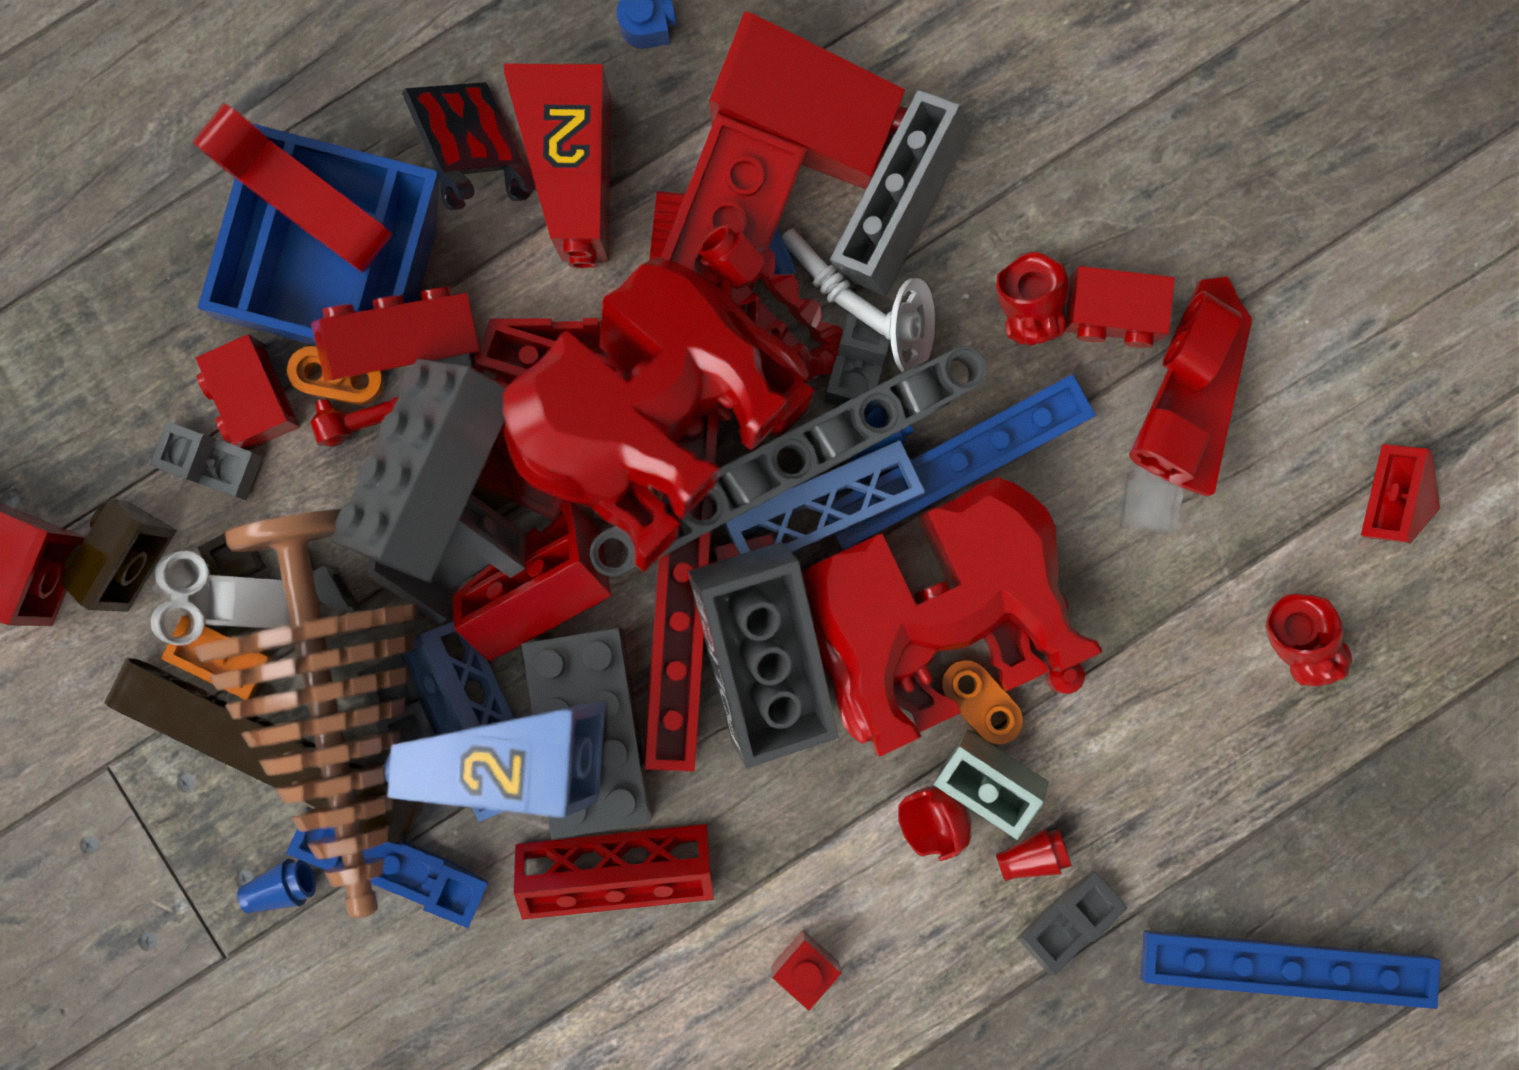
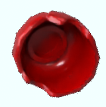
M928 786L907 795L898 805V822L903 836L919 856L939 854L941 855L938 857L939 861H945L958 856L967 849L972 838L971 816L965 805L936 786Z

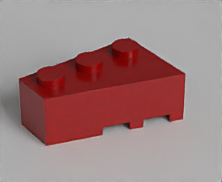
M552 318L490 319L479 347L480 351L477 352L474 360L475 367L483 371L484 376L495 379V376H500L512 382L539 362L552 348L560 335L567 330L625 381H627L630 375L599 348L601 321H598V318H583V321L554 322Z
M568 500L563 502L559 506L563 514L541 532L534 527L526 533V541L528 543L525 545L524 570L510 578L490 564L453 595L454 629L489 662L612 596L609 577L599 573L593 567L590 559L591 546L595 538L601 534V531L575 502ZM602 544L598 550V556L602 564L607 566L604 546Z

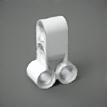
M190 551L169 553L157 563L155 570L156 581L161 589L171 594L170 601L159 605L151 617V629L155 636L163 642L174 645L189 644L199 637L204 624L275 629L291 626L282 580L208 575V567L204 559ZM179 559L190 563L194 571L192 581L185 587H177L169 578L170 566ZM180 608L187 613L190 624L185 633L173 637L165 629L164 621L170 611Z

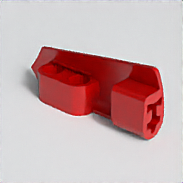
M1228 276L1202 279L1197 283L1163 358L1162 366L1167 371L1129 452L1130 459L1139 467L1172 484L1206 497L1213 495L1216 491L1228 428L1253 320L1239 300Z

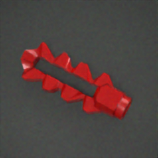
M721 225L711 231L701 242L698 252L703 257L701 259L702 264L721 283V289L738 306L748 305L747 315L756 325L767 332L771 331L772 335L798 352L805 362L809 374L804 382L810 381L817 375L832 374L836 356H839L838 348L843 334L840 326L821 322V304L812 298H798L799 283L793 274L774 275L775 254L770 248L753 246L741 232L733 231L728 225ZM761 278L764 281V286L779 302L789 308V313L802 326L807 327L810 330V335L817 342L822 343V346L812 349L809 353L807 346L798 342L788 331L787 325L777 319L761 302L760 296L753 293L747 286Z

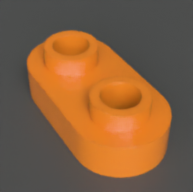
M316 346L300 348L291 356L287 365V375L290 383L297 390L310 396L355 405H368L375 402L385 389L386 379L383 370L367 373L369 384L362 390H357L355 387L356 378L360 375L325 382L322 373L318 380L312 381L309 377L311 368L321 365Z
M959 660L947 666L940 679L941 692L943 696L957 703L961 711V717L981 738L993 744H1005L1015 739L1020 733L1023 724L1021 710L980 664L969 660ZM964 675L971 676L975 683L974 689L967 694L962 693L958 688V681ZM997 711L1004 712L1007 717V723L1001 729H995L991 725V716Z

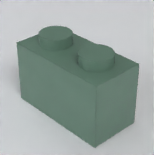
M966 729L941 766L933 785L1018 840L1044 803L1049 781L974 732Z

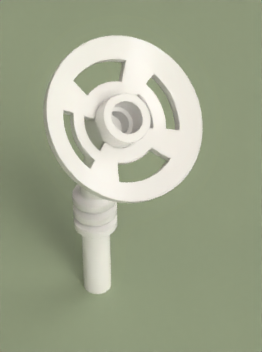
M791 228L782 236L788 251L814 278L813 285L816 288L821 286L820 293L822 295L828 294L827 300L829 303L836 302L879 334L885 335L887 340H890L894 360L902 373L929 360L935 335V309L931 291L922 279L911 278L905 281L897 293L892 312H888L886 315L850 290L851 283L848 280L842 282L844 276L840 272L835 274L837 268L834 265L828 266L794 228ZM910 291L911 294L907 301L901 302L905 293ZM910 349L913 355L907 362H904L902 351Z

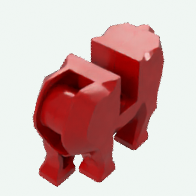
M660 257L640 264L620 287L603 297L599 348L630 374L627 381L566 330L539 362L514 379L503 392L504 436L510 457L518 473L532 487L564 500L591 507L607 522L626 532L634 544L635 564L643 572L675 542L680 525L671 515L665 514L664 503L652 493L649 487L668 494L674 513L683 519L716 486L720 468L712 462L699 461L695 452L679 445L693 420L714 412L722 420L729 421L732 415L728 409L732 408L740 424L742 443L752 451L771 431L778 438L783 436L806 413L815 391L804 383L809 374L805 362L795 349L756 325L722 289L701 274L677 262Z
M999 477L992 478L974 486L957 499L934 508L918 518L946 580L915 593L914 596L918 602L916 604L882 533L801 571L822 666L833 679L842 724L848 733L861 744L871 741L875 754L879 757L922 737L920 732L961 713L955 701L938 694L928 685L932 681V676L927 666L931 663L935 653L963 649L984 639L989 650L990 663L998 669V683L1004 691H1009L1050 672L1046 663L1031 652L1029 636L1036 649L1047 655L1052 671L1066 670L1103 652L1098 641L1081 636L1071 626L1065 601L1058 588L1056 525L1052 517L1039 500L1013 482ZM899 706L911 714L912 721L900 710Z

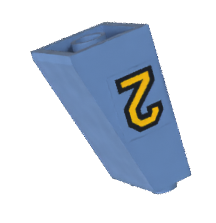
M605 702L577 705L392 745L391 753L385 764V779L389 783L388 798L567 817L598 803Z

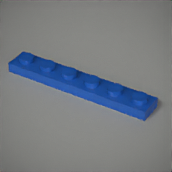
M1072 374L911 460L910 462L925 493L835 534L834 537L841 550L844 551L1095 417L1096 415L1074 375ZM899 467L879 477L875 485V489L893 496L909 489ZM855 490L832 502L831 508L852 515L860 511L866 494ZM871 496L868 507L883 500ZM830 516L826 518L828 525L838 521V519Z
M1147 930L1143 932L1140 979L1144 983L1430 1009L1438 1008L1440 959L1434 956Z

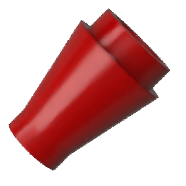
M1044 828L1011 848L996 853L1005 882L1018 878L1062 875L1061 869L1072 866L1060 829L1048 832Z

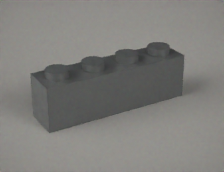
M917 90L830 258V261L846 280L884 296L887 295L972 131L959 104Z

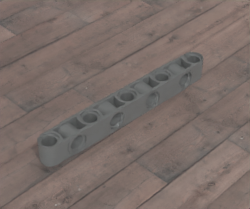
M961 346L954 348L929 362L925 361L721 467L716 486L706 495L713 501L715 507L714 514L709 520H697L690 513L681 519L674 513L669 496L660 499L664 503L665 514L671 515L680 523L675 542L660 557L950 405L949 402L966 394L982 383L987 369L984 357L978 350L972 347ZM951 361H960L967 367L969 372L967 383H959L951 376ZM866 405H876L882 409L885 415L883 428H873L865 421L864 409ZM790 449L796 452L801 462L798 473L786 474L781 471L776 461L779 450ZM614 526L595 538L591 546L590 559L593 567L599 573L608 577H617L638 567L635 564L634 544L626 532ZM617 540L625 546L627 559L622 566L608 568L599 560L598 550L604 542Z

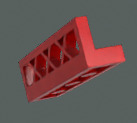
M707 824L515 844L514 897L522 920L714 900ZM698 841L699 858L678 860L669 853L678 843ZM643 847L652 853L642 864L629 865L621 859L631 848ZM596 852L604 858L593 869L581 870L573 864L583 853ZM548 857L555 862L545 874L527 875V859Z

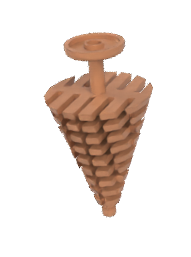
M341 509L301 513L238 526L225 531L226 543L231 550L247 552L273 548L276 551L291 626L261 631L241 638L238 636L196 646L193 650L202 663L295 646L297 658L263 664L209 677L218 691L302 673L305 688L226 704L225 706L232 718L237 719L308 704L310 716L307 718L275 724V726L261 727L245 731L241 734L249 747L275 744L314 735L315 747L289 751L281 756H270L258 761L267 775L301 771L302 768L320 766L322 776L295 781L291 785L279 786L275 790L283 803L302 802L315 797H328L329 806H319L302 811V814L291 816L299 831L334 827L335 835L312 841L308 846L316 859L342 856L343 865L327 869L324 873L332 887L345 886L347 893L345 901L349 916L352 918H365L374 914L379 907L376 891L372 889L371 879L383 874L385 857L364 859L363 849L368 850L386 843L389 825L360 828L359 819H367L391 810L393 798H388V793L354 798L353 789H363L384 783V780H386V762L369 764L362 768H350L348 760L349 758H360L382 752V749H391L392 745L400 744L402 730L383 731L358 736L355 739H344L343 729L402 715L405 709V698L377 702L340 711L338 710L336 699L404 684L408 681L410 666L335 682L332 680L330 667L412 651L414 635L328 651L326 639L417 619L419 603L322 619L308 543L334 535L336 519Z

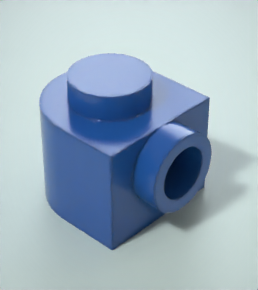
M620 0L618 3L617 19L623 39L629 45L639 49H646L670 44L668 27L676 26L672 0Z

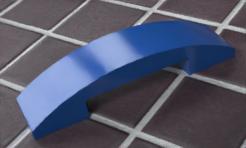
M334 827L318 828L310 831H299L297 828L286 852L287 855L324 870L343 865L342 856L316 859L308 846L312 841L335 835ZM407 841L404 845L386 842L368 850L363 849L364 859L385 857L383 874L371 879V884L424 905L423 910L469 928L489 881Z

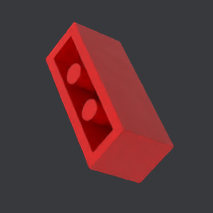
M450 286L422 291V301L404 304L402 295L372 300L374 309L355 313L353 304L322 309L324 318L312 322L311 325L324 381L413 365L417 359L434 361L480 351L467 293L452 295Z

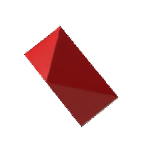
M1382 444L1361 536L1411 544L1440 509L1433 453L1427 448Z

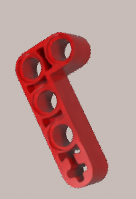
M224 102L192 141L196 147L222 169L362 274L393 236L388 229L270 141L256 126Z

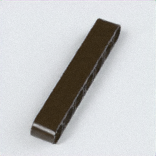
M126 658L104 702L111 709L274 788L291 785L292 782L322 776L320 766L302 768L301 771L267 775L258 760L270 756H281L285 752L302 748L315 747L316 743L300 737V739L249 747L241 733L261 727L275 726V724L258 715L233 719L225 706L226 704H232L231 702L147 662L135 658ZM348 760L350 768L363 767L351 760ZM384 780V783L363 789H353L354 798L388 793L389 783ZM315 797L303 801L315 808L329 806L328 797ZM393 798L391 810L367 819H359L360 828L389 825L387 842L395 845H404L425 802Z

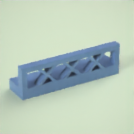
M899 440L795 486L723 524V528L730 543L734 542L739 555L750 552L744 537L764 528L778 533L775 544L781 542L783 535L795 539L785 544L788 550L794 553L923 495L925 491ZM898 467L909 489L894 496L875 489L879 477ZM870 482L869 486H866L864 484ZM854 489L866 494L860 511L852 515L831 508L834 497ZM871 496L883 500L868 507ZM827 501L825 506L820 504ZM812 509L822 513L817 530L807 535L786 528L790 517L802 511ZM827 516L838 519V521L824 527ZM783 520L781 526L776 524Z
M454 621L418 635L414 638L413 650L402 653L408 667L410 666L412 677L438 734L486 725L487 721L496 723L514 719L488 661L459 633L458 636L465 649L462 662L448 656L441 638L457 632L454 629ZM467 677L480 682L485 692L482 705L468 699L464 691ZM471 807L478 822L504 812L502 810Z

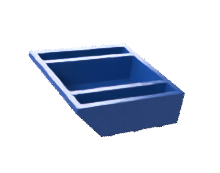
M252 123L270 141L388 229L393 236L362 274L237 179H234L197 308L220 321L316 345L311 323L324 318L322 309L353 304L355 313L374 309L372 300L402 295L404 304L415 302L419 296L436 235L439 192L438 171Z

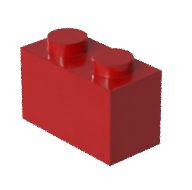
M1079 266L1070 276L1065 332L1077 333V339L1085 342H1104L1106 337L1124 339V345L1129 347H1153V342L1157 343L1169 334L1175 277Z
M247 334L195 357L201 373L196 375L198 384L207 399H213L220 414V416L215 418L222 437L227 443L232 442L233 445L249 451L300 428L263 342Z

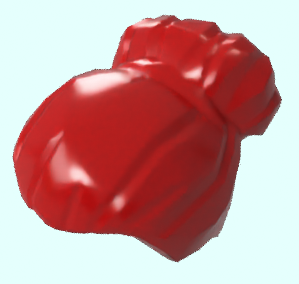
M1030 252L1019 256L997 274V297L1004 314L1007 316L1005 332L1008 339H1012L1021 345L1032 346L1052 341L1064 334L1067 321L1062 313V309L1068 292V275L1061 263L1042 253Z
M1290 594L1279 599L1272 606L1267 616L1265 628L1268 640L1276 654L1286 664L1290 665V674L1293 679L1301 686L1308 685L1313 687L1330 685L1337 680H1344L1349 674L1352 653L1349 646L1342 642L1344 635L1343 624L1334 606L1326 598L1314 595Z

